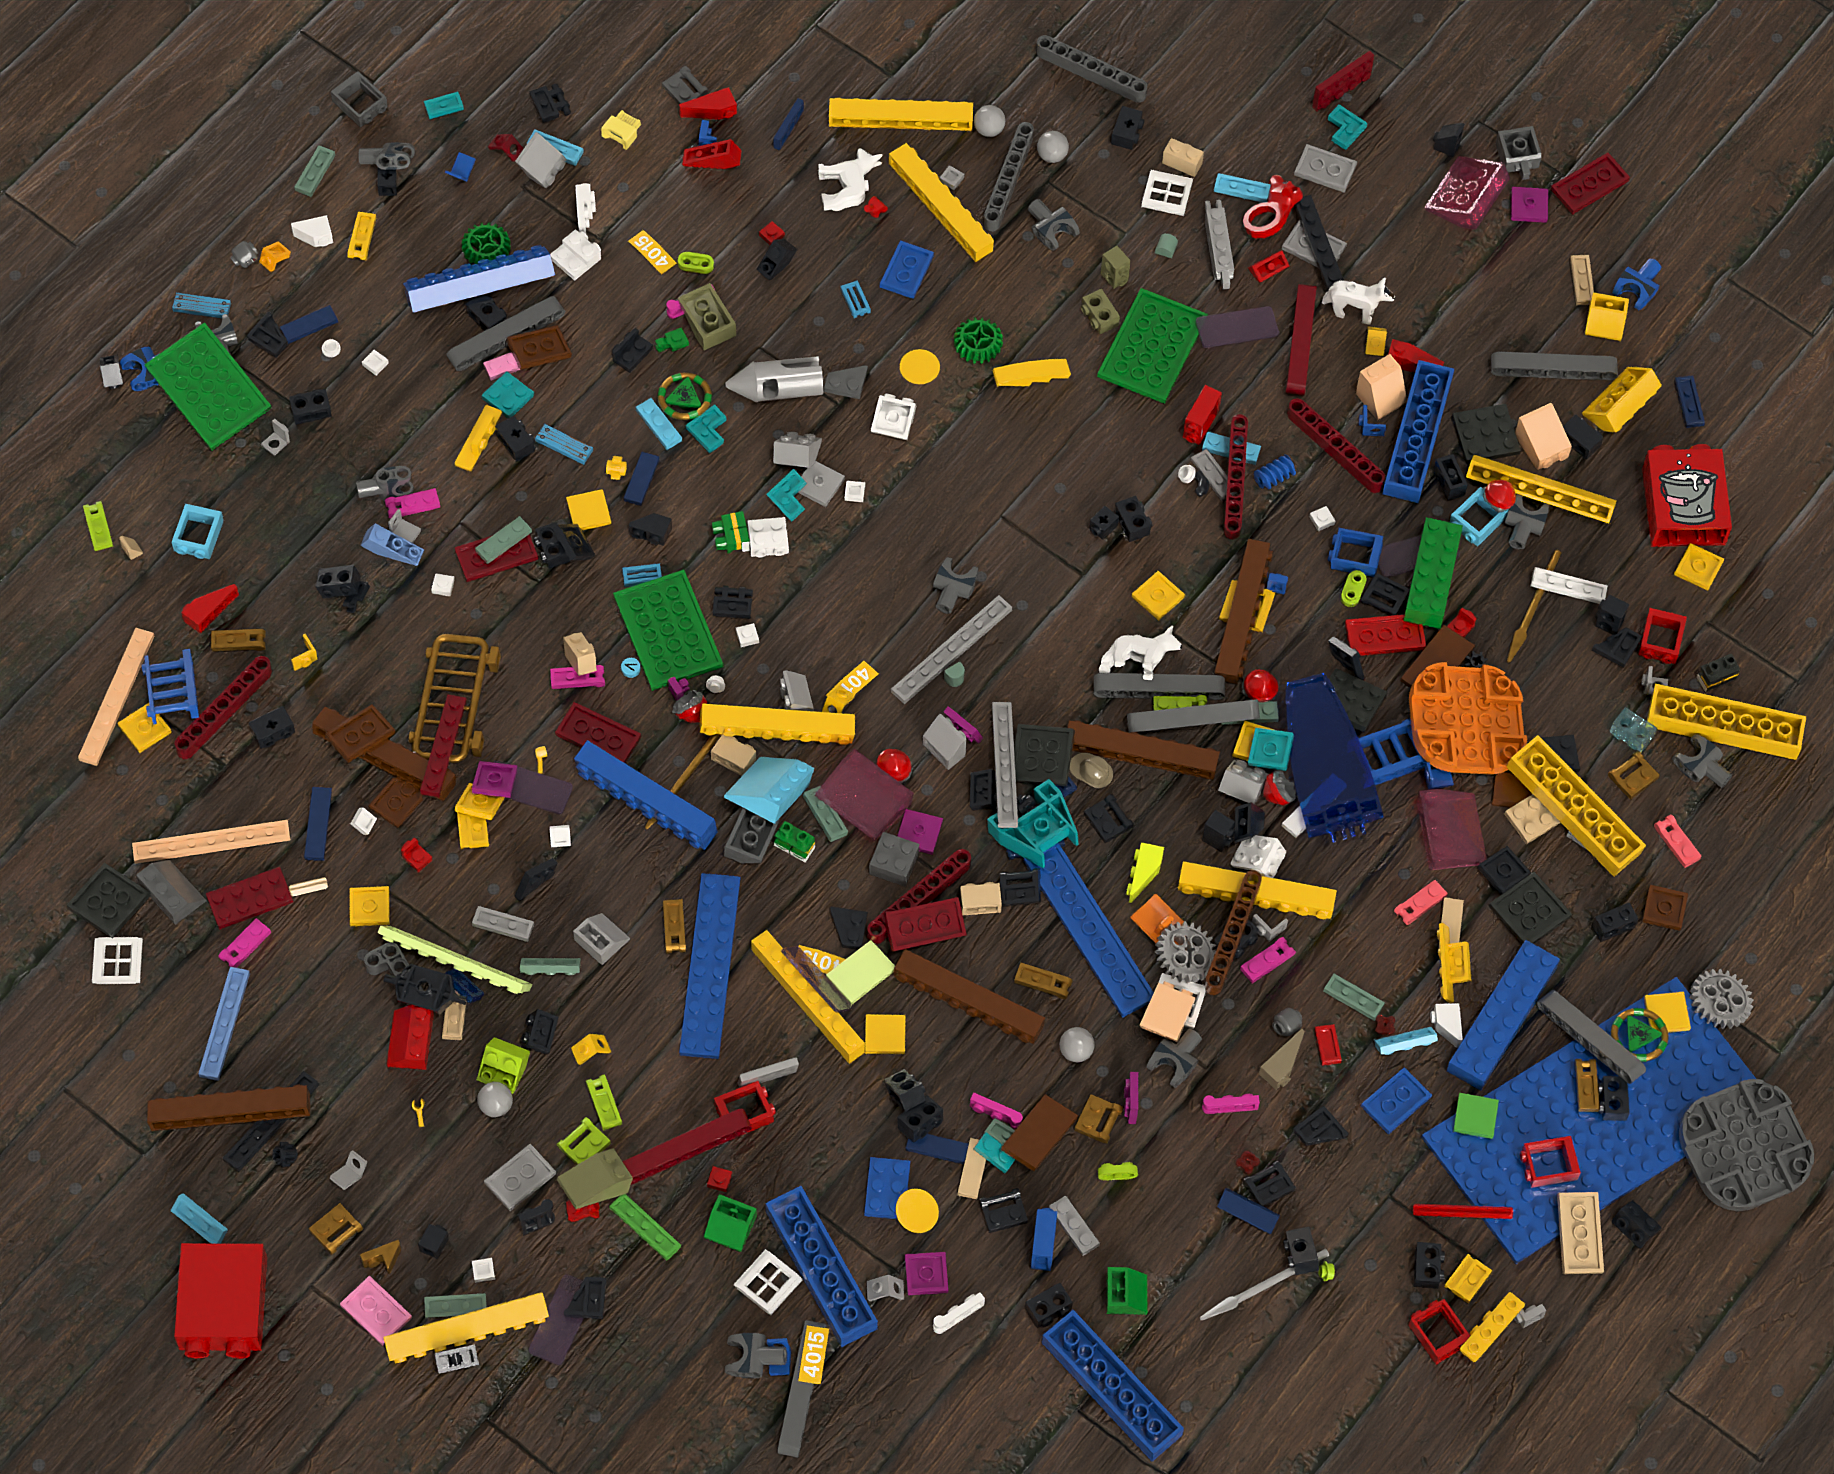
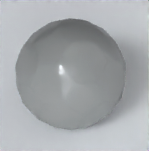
M986 105L977 110L974 116V126L978 133L986 137L997 136L1004 129L1006 120L1000 108Z
M1048 131L1042 134L1037 143L1039 156L1050 163L1063 160L1069 150L1067 138L1058 131Z
M1080 1027L1070 1028L1065 1031L1059 1043L1062 1055L1067 1060L1077 1063L1088 1059L1095 1047L1092 1035L1086 1029Z
M490 1082L480 1089L477 1103L485 1115L499 1117L510 1110L513 1103L512 1093L505 1084Z

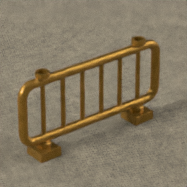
M442 634L434 640L432 647H427L426 658L430 660L415 732L410 731L409 743H412V751L417 752L427 760L430 758L431 753L420 750L421 740H435L433 737L422 736L424 723L439 725L440 721L425 719L428 706L444 708L445 705L429 702L431 689L472 693L470 707L465 706L464 709L469 710L467 723H460V727H466L464 739L455 741V744H462V749L459 754L451 755L450 762L463 761L467 757L469 749H472L474 757H481L484 745L482 731H474L473 738L471 737L485 666L488 664L490 672L498 673L501 658L499 647L491 646L490 653H488L489 647L483 638L453 634ZM443 642L477 644L481 647L480 656L439 652V648ZM438 656L479 660L477 673L435 669ZM434 673L475 676L474 688L471 690L432 686Z

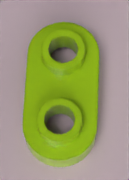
M683 252L678 257V266L683 271L708 274L714 269V260L709 255Z
M1355 570L1348 575L1341 594V602L1347 607L1356 606L1360 600L1366 584V576L1363 572ZM1354 577H1359L1360 581H1355ZM1351 593L1354 595V597L1350 598L1348 597V594Z
M1125 1162L1121 1165L1106 1163L1102 1164L1097 1170L1098 1179L1100 1180L1133 1179L1138 1176V1168L1131 1162Z

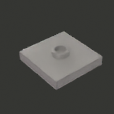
M815 461V464L809 468L807 467L801 477L807 484L798 493L826 507L845 480V476Z

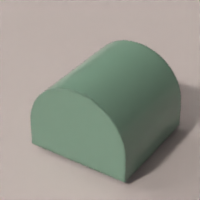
M1162 234L1155 249V254L1172 259L1178 244L1177 238L1171 234Z
M958 662L945 670L944 680L949 686L958 687L964 682L965 669L963 664Z

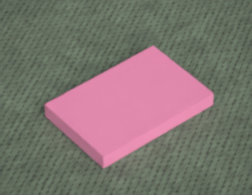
M370 1276L340 1303V1306L382 1346L385 1344L384 1336L397 1333L412 1319V1315Z

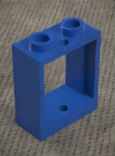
M1339 528L1338 534L1333 536L1332 545H1334V550H1330L1328 561L1331 562V569L1350 573L1358 570L1363 572L1365 576L1374 577L1382 552L1383 536ZM1342 542L1373 548L1369 564L1339 559Z
M1037 1209L1031 1269L1051 1271L1057 1211H1053V1209Z

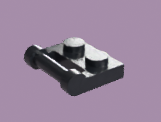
M1376 573L1361 602L1364 604L1368 603L1387 612L1390 616L1397 615L1410 593V589ZM1372 593L1394 603V607L1371 597Z
M1113 794L1108 795L1104 800L1084 811V815L1104 843L1111 841L1134 826L1132 820L1126 817L1116 803V798ZM1106 807H1111L1121 821V826H1117L1105 809Z
M1034 868L1032 871L1015 873L1001 872L1002 906L1041 903L1040 869ZM1013 880H1033L1031 883L1008 885V882Z
M1278 1160L1272 1162L1271 1166L1242 1179L1245 1187L1250 1191L1257 1204L1263 1207L1292 1193L1296 1189ZM1275 1172L1278 1174L1257 1187L1254 1184Z
M1018 1188L1001 1195L979 1198L989 1233L1028 1223ZM1014 1199L1015 1204L990 1211L988 1208L990 1205Z
M550 1199L543 1200L538 1207L533 1209L527 1208L521 1214H518L523 1236L555 1222V1215L552 1212L553 1202Z

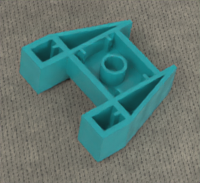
M1050 779L1034 788V798L1038 806L1018 819L1017 828H998L997 813L987 819L988 832L1000 845L1041 868L1045 867L1043 852L1064 838L1068 837L1075 846H1078V832L1063 795Z

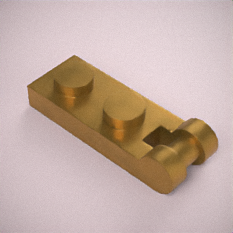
M263 629L211 631L212 651L265 650L264 638L266 631ZM250 638H256V641H250Z
M683 899L663 900L666 953H672V951L686 952ZM679 938V943H671V939Z
M1021 962L1014 979V983L1056 995L1060 999L1067 998L1068 987H1071L1073 981L1069 977ZM1056 982L1061 984L1060 988L1055 986Z
M1575 1059L1578 1112H1598L1600 1108L1596 1059H1589V1061ZM1583 1069H1589V1072H1583Z

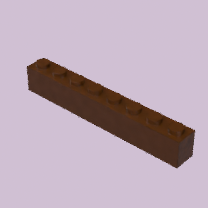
M1248 539L1215 669V675L1223 676L1225 682L1238 684L1239 678H1243L1244 667L1242 665L1243 661H1247L1249 650L1246 649L1247 645H1251L1253 633H1251V629L1256 626L1257 617L1255 613L1260 610L1261 600H1259L1260 594H1264L1265 583L1263 581L1264 578H1268V561L1271 562L1274 551L1271 550V544L1268 542Z
M324 707L312 722L313 734L327 740L325 733L348 720L349 717L346 718L336 710ZM387 738L359 756V758L396 777H401V780L408 781L421 789L429 760L421 757L417 752H411L400 743H394ZM447 769L440 797H436L443 802L456 785V774L450 769Z
M1069 720L1067 728L1075 730L1072 751L1090 753L1095 756L1214 780L1220 751H1216L1213 748H1200L1194 744H1181L1175 740L1167 741L1155 736L1147 737L1136 732L1128 733L1117 728L1109 729L1098 724L1089 725L1082 721Z
M906 949L894 967V976L900 982H907L918 991L928 992L933 998L937 1000L942 999L948 1002L951 1007L960 1008L969 1016L978 1017L990 1026L995 1025L1004 1033L1017 1036L1024 1043L1034 1045L1044 1027L1045 1017Z
M294 1085L293 1087L284 1088L278 1086L273 1089L257 1088L253 1091L237 1090L232 1093L216 1092L211 1095L196 1094L191 1097L176 1096L170 1099L156 1098L148 1101L147 1123L151 1131L310 1116V1093L307 1085Z

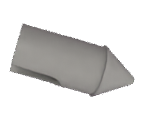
M819 356L755 363L753 361L726 381L725 385L726 388L757 403L758 401L823 395L822 367L819 366Z

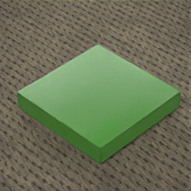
M1459 1093L1453 1132L1493 1139L1499 1100Z

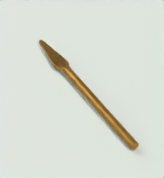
M1559 550L1554 551L1546 570L1554 571L1561 555ZM1537 588L1520 628L1514 632L1507 658L1508 663L1512 661L1526 640V631L1545 591L1543 589Z
M722 734L711 735L671 788L670 792L675 795L679 792ZM652 817L648 820L645 828H650L657 820Z

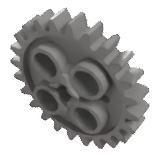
M1186 921L1182 925L1177 922L1174 926L1170 924L1157 938L1159 941L1155 946L1158 949L1155 953L1160 955L1157 961L1163 962L1160 968L1166 967L1165 974L1171 972L1172 979L1178 976L1179 982L1185 979L1188 984L1191 980L1194 983L1199 979L1202 981L1207 976L1216 952L1212 949L1216 944H1210L1213 938L1206 937L1207 931L1200 932L1201 926L1195 929L1194 923H1191L1188 927Z
M1712 969L1710 973L1705 971L1703 975H1699L1692 984L1690 999L1694 1001L1691 1006H1697L1695 1013L1701 1012L1700 1019L1706 1017L1707 1024L1712 1021L1714 1022V1027L1720 1024L1722 1029L1726 1025L1731 1029L1734 1025L1738 1027L1740 1023H1744L1751 1014L1750 1011L1753 1008L1751 1003L1754 1000L1749 997L1752 992L1746 991L1748 985L1742 986L1743 979L1736 980V974L1731 977L1728 970L1723 974L1721 969L1717 973Z

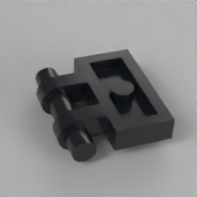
M553 84L550 91H548L546 86L529 91L542 123L559 118L558 111L560 110L563 111L565 116L571 114L570 105L565 100L562 88H559L558 84ZM553 98L557 99L558 102L554 104Z
M725 585L723 587H715V594L722 595V597L714 596L713 616L751 619L752 599L745 598V596L753 597V589H746V587L729 588V586ZM728 595L739 596V598L728 597Z

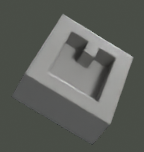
M1543 1304L1537 1307L1532 1305L1525 1312L1522 1309L1514 1320L1517 1324L1520 1323L1522 1328H1525L1544 1318L1546 1309Z

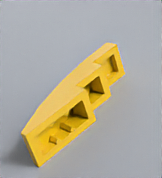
M1066 359L1028 361L992 370L997 386H1030L1032 382H1049L1051 378H1069L1071 375Z

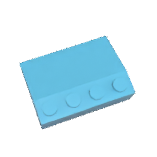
M759 757L730 788L724 798L775 824L809 786L814 768L797 759Z

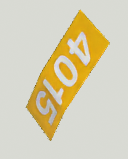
M644 230L628 241L640 251L661 275L677 264Z
M863 661L828 692L826 696L838 686L856 694L879 673Z
M801 945L798 946L793 959L799 966L811 968L828 974L846 960Z
M807 1326L798 1381L821 1384L829 1329Z

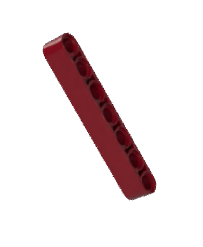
M1298 284L1286 394L1305 395L1317 286Z
M1296 398L1290 401L1287 415L1297 427L1370 492L1379 493L1383 489L1385 474L1303 400Z
M1237 414L1232 418L1230 428L1224 535L1231 540L1237 539L1240 536L1242 527L1248 419L1242 414ZM1236 424H1242L1243 427L1239 428V427H1236L1235 425H1236ZM1234 441H1241L1242 444L1237 445ZM1233 458H1240L1241 461L1236 462ZM1232 475H1239L1240 478L1234 479ZM1232 492H1237V493H1239V495H1238V496H1233V495H1231V493H1232ZM1236 509L1238 512L1231 513L1229 510ZM1234 526L1237 530L1232 531L1228 527Z
M259 656L255 658L199 717L177 737L174 744L179 758H191L270 678L272 669L270 660L267 657ZM198 732L201 733V734L198 735V736H194L195 733H198ZM182 746H188L186 749H181Z
M959 849L871 921L867 927L868 941L871 940L876 945L888 938L883 913L901 910L900 908L904 906L910 908L928 904L965 874L971 866V854L969 851ZM959 859H964V860H966V862H965V863H960V862H958V860H959ZM945 871H950V872H952V874L947 875V874H944L943 872H945ZM930 883H936V884H938V885L935 886V887H933V886H930L929 884H930ZM916 895H922V896H924V897L918 899V898H916L915 896H916ZM877 930L881 933L875 935L871 932Z
M737 1109L623 1161V1164L633 1177L631 1185L750 1131L752 1126L745 1110Z

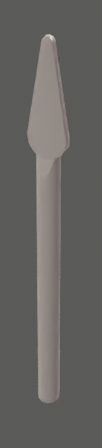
M1327 1249L1317 1253L1318 1261L1329 1256ZM1289 1267L1235 1297L1226 1298L1203 1314L1200 1320H1205L1236 1308L1242 1301L1295 1274L1294 1268Z

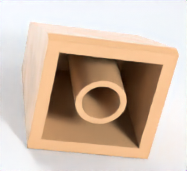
M1391 354L1361 370L1356 395L1364 405H1367V409L1377 421L1407 404L1401 366Z
M1552 403L1519 417L1515 432L1517 440L1537 470L1548 468L1554 462L1563 461L1569 457L1572 446Z
M1164 981L1163 984L1158 983L1140 1023V1027L1177 1043L1195 1002V997H1192V992L1182 989L1180 992L1174 989L1175 985Z

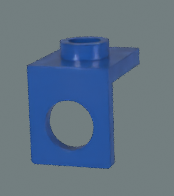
M459 152L452 171L446 170L445 173L468 181L476 159Z
M1363 405L1362 415H1359L1358 425L1362 426V436H1384L1386 425L1367 424V405ZM1372 429H1380V431H1378V432H1373V431H1371V430H1372Z
M1430 762L1426 763L1424 775L1428 789L1453 786L1451 772L1440 769L1431 770Z
M787 1338L767 1339L768 1346L783 1344L784 1346L782 1347L787 1349L786 1364L770 1365V1376L790 1375L791 1348Z

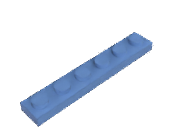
M234 967L229 969L199 1070V1077L219 1081L250 976L249 970Z

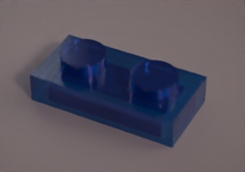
M453 969L445 972V974L453 977L455 990L461 996L467 997L469 1003L480 1000L484 995V992L461 971Z

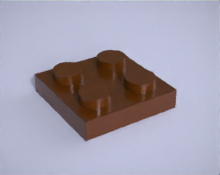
M1650 885L1642 922L1681 931L1688 893Z

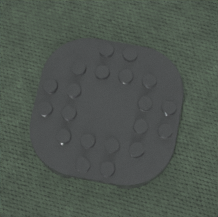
M1760 1079L1740 1081L1734 1086L1699 1098L1687 1109L1681 1119L1679 1140L1683 1152L1702 1191L1713 1203L1722 1208L1732 1211L1753 1209L1795 1191L1810 1175L1812 1165L1814 1164L1812 1143L1810 1140L1807 1141L1790 1106L1792 1104L1791 1100L1778 1086H1772Z

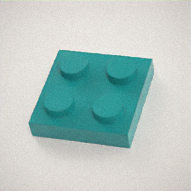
M507 371L482 394V399L492 407L501 410L502 415L506 418L515 415L534 397V392Z
M1255 728L1248 765L1286 771L1294 734L1291 732Z

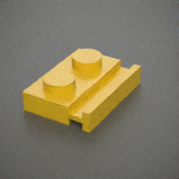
M457 812L461 849L467 847H488L486 819Z
M1467 1254L1444 1286L1452 1290L1454 1294L1468 1304L1492 1273L1490 1268L1477 1259H1473L1469 1254Z

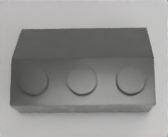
M742 808L725 846L724 857L739 863H761L781 817L774 824Z
M170 860L151 863L136 875L139 885L150 893L152 900L175 925L206 902V899Z

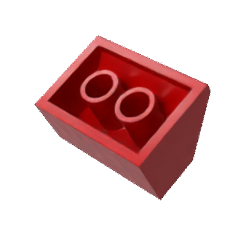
M414 1005L394 1010L387 1067L427 1069L434 1017L433 1011Z

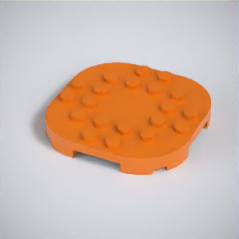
M1442 662L1426 667L1418 675L1409 692L1412 736L1417 751L1426 762H1430V765L1447 772L1499 774L1509 770L1506 766L1511 757L1527 745V735H1524L1521 710L1523 696L1520 688L1514 680L1511 681L1505 676L1504 671L1489 665H1483L1481 668L1447 666V662Z

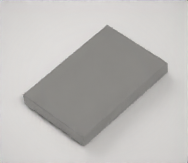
M1306 144L1294 176L1345 193L1356 168L1357 161Z
M1299 220L1282 245V250L1318 267ZM1326 233L1336 261H1338L1347 247V243Z
M791 1058L739 1075L738 1086L741 1088L756 1081H759L760 1084L796 1073L799 1065L797 1058Z
M529 1144L484 1180V1184L509 1211H512L555 1176L556 1171Z

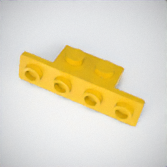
M485 405L455 461V466L467 471L473 470L479 456L486 448L490 436L495 431V426L502 415L501 410Z
M1439 923L1437 937L1440 941L1438 955L1442 966L1439 969L1443 982L1441 996L1447 1002L1453 1003V984L1471 981L1469 943L1459 942L1450 944L1449 927L1444 923Z
M1509 1292L1492 1312L1489 1310L1482 1319L1483 1323L1480 1326L1476 1325L1470 1332L1471 1336L1462 1345L1460 1351L1470 1360L1476 1362L1524 1308L1525 1303Z

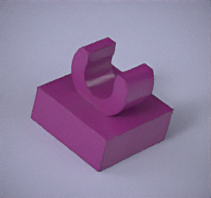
M675 677L668 679V689L675 700L678 701L684 696V692L689 690V683L686 678L678 682Z

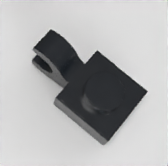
M360 581L358 594L345 596L346 599L342 606L348 608L346 610L347 613L353 614L357 608V601H363L370 588L368 582Z

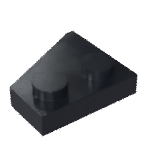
M269 311L247 335V340L275 358L287 346L284 335Z
M1626 627L1617 634L1607 637L1604 642L1595 644L1592 651L1624 668L1643 636Z
M1335 637L1329 639L1328 642L1332 655L1347 671L1352 669L1356 678L1364 680L1365 677L1359 659V652L1347 646L1342 640L1340 641Z
M553 858L524 873L515 894L518 901L523 900L546 880L554 876L558 863Z
M830 907V914L833 917L842 948L859 950L863 945L868 912Z
M1322 1106L1293 1128V1132L1305 1146L1345 1139L1349 1135L1325 1106Z
M585 1277L580 1289L574 1294L570 1305L564 1310V1317L603 1319L606 1278Z

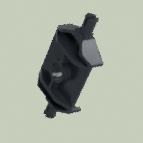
M410 964L399 975L392 976L386 973L384 977V982L395 985L399 1003L404 1002L435 1011L440 1015L452 1002L463 1005L467 1002V997L456 994L453 977L445 973ZM422 983H428L429 988L426 991H419V986Z

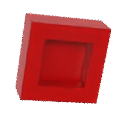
M772 221L759 231V236L771 245L773 240L782 239L785 236V232Z
M713 1166L707 1187L727 1192L732 1171Z

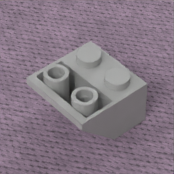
M787 432L786 435L774 441L773 463L809 468L815 464L822 438L815 437L814 434L801 436L797 432Z
M787 670L783 671V678L780 679V692L782 699L785 700V710L814 712L806 676Z
M939 714L923 735V745L949 770L965 757L966 736L962 731H958L949 718Z
M1234 760L1225 770L1218 791L1247 803L1252 802L1255 804L1269 774L1259 767L1253 768L1248 766L1242 760Z
M602 913L587 918L573 931L574 941L601 965L630 940L622 930Z

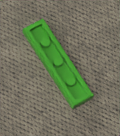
M626 1194L620 1195L609 1206L617 1216L666 1261L681 1248V1244Z

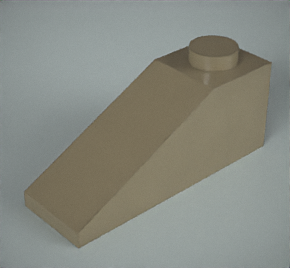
M1303 1029L1297 1032L1260 1067L1259 1075L1275 1090L1280 1086L1284 1087L1291 1080L1290 1075L1305 1032Z

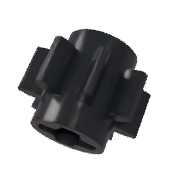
M1472 651L1471 657H1465V661L1468 663L1464 667L1481 668L1488 658L1482 656L1483 652L1475 654Z
M1020 794L1017 796V814L1019 817L1024 816L1037 806L1035 800L1030 795L1022 796Z
M280 1142V1146H275L272 1152L273 1160L277 1165H281V1167H290V1163H295L298 1156L294 1144H289V1142Z

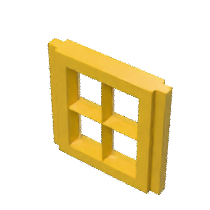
M1232 580L1219 617V620H1223V622L1228 621L1237 580ZM1268 589L1264 590L1263 595L1260 594L1263 596L1257 614L1255 628L1252 627L1251 630L1263 632L1275 596V592Z

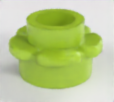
M1324 1261L1323 1265L1319 1266L1318 1274L1323 1281L1332 1280L1335 1274L1334 1265L1327 1263V1261Z

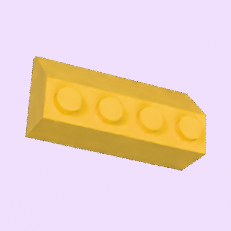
M1627 367L1582 414L1601 430L1618 432L1645 405V402L1657 393V390L1662 385L1652 368Z

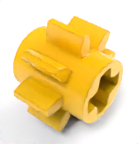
M613 456L612 460L607 461L606 474H610L611 479L620 480L621 476L626 475L627 462H623L622 457Z

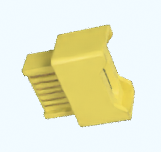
M621 110L616 117L611 115L601 128L602 137L616 140L623 145V149L627 150L637 138V129L640 127L641 122L639 119L637 120Z

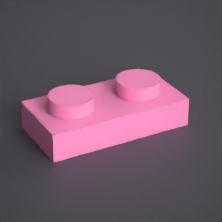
M512 352L483 362L491 381L500 378L506 371L511 374L520 370Z

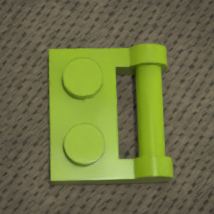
M587 1117L581 1121L582 1124L568 1137L557 1143L559 1149L576 1165L596 1153L602 1152L611 1144V1141ZM589 1130L591 1133L571 1150L569 1146L581 1134Z

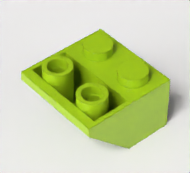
M494 1037L485 1047L477 1080L485 1084L490 1082L503 1083L513 1094L526 1069L530 1051Z

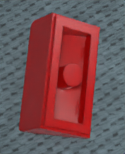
M1280 250L1249 266L1248 269L1260 283L1290 267L1283 251Z

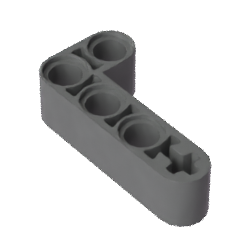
M392 942L368 952L364 957L366 971L371 975H377L389 970L392 976H397L401 973L396 971L398 968H405L409 965L399 946ZM390 952L396 953L394 956H387ZM372 961L378 962L376 965H370ZM420 985V986H419V991L424 992V990L422 989V987H421V985Z

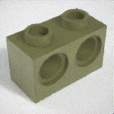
M1115 246L1102 255L1101 275L1113 289L1126 284L1129 279L1130 259L1118 246Z
M1102 289L1082 297L1081 310L1085 316H1088L1092 328L1096 329L1099 334L1119 326L1120 315Z

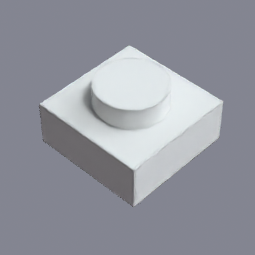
M375 350L362 361V366L375 375L389 364L388 359Z
M847 481L845 501L863 502L865 482Z
M1327 506L1310 513L1309 517L1318 531L1335 525V520Z
M435 574L431 589L432 594L451 596L454 576Z
M754 623L736 628L741 647L759 643Z
M359 808L350 824L363 835H368L377 818L365 808Z
M569 825L550 826L551 847L571 846Z
M492 1258L472 1261L475 1283L495 1280Z

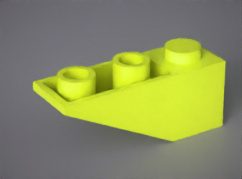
M1141 843L1140 849H1136L1134 860L1137 861L1136 867L1132 866L1130 875L1133 878V883L1128 884L1126 895H1130L1129 903H1132L1158 875L1164 847Z

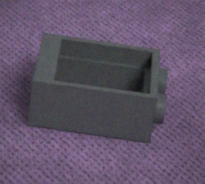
M359 71L331 91L332 102L360 128L370 123L374 117L383 113L388 107L386 96ZM361 88L375 103L361 114H358L344 100Z

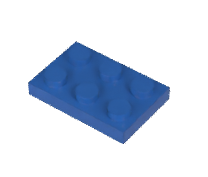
M900 241L880 282V288L914 299L934 257V252Z
M1404 1067L1361 1104V1107L1389 1135L1432 1097V1094Z
M870 1157L864 1216L898 1219L896 1203L899 1197L908 1190L910 1161Z

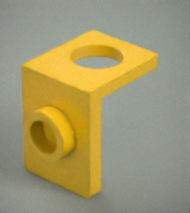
M1368 327L1365 354L1384 356L1386 328Z
M303 634V639L309 651L291 659L295 671L302 667H308L312 662L318 660L316 650L306 634Z
M838 686L827 696L822 712L830 713L828 707L832 705L837 709V713L842 714L844 706L855 697V694Z
M588 1034L571 1047L579 1065L596 1053H611L604 1035ZM597 1040H600L603 1043L604 1048H602L598 1044Z

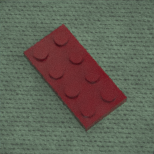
M1368 51L1315 87L1313 109L1317 112L1322 108L1328 107L1332 101L1340 99L1344 93L1353 90L1360 82L1367 81L1371 76L1374 54Z
M1606 153L1551 185L1550 190L1573 215L1629 182L1630 176L1609 153Z
M530 534L489 564L478 555L475 548L491 536L454 547L466 582L538 560Z
M573 702L555 731L556 736L581 748L588 740L623 763L627 762L641 739V733Z
M280 867L206 893L219 930L293 903Z
M958 897L883 913L892 952L967 935Z

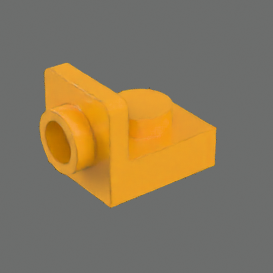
M278 241L262 249L259 262L272 272L275 270L276 263L290 257L291 251Z

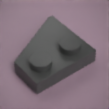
M868 366L829 372L824 392L860 399Z

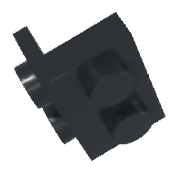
M1633 1200L1622 1207L1612 1219V1223L1640 1249L1662 1229Z

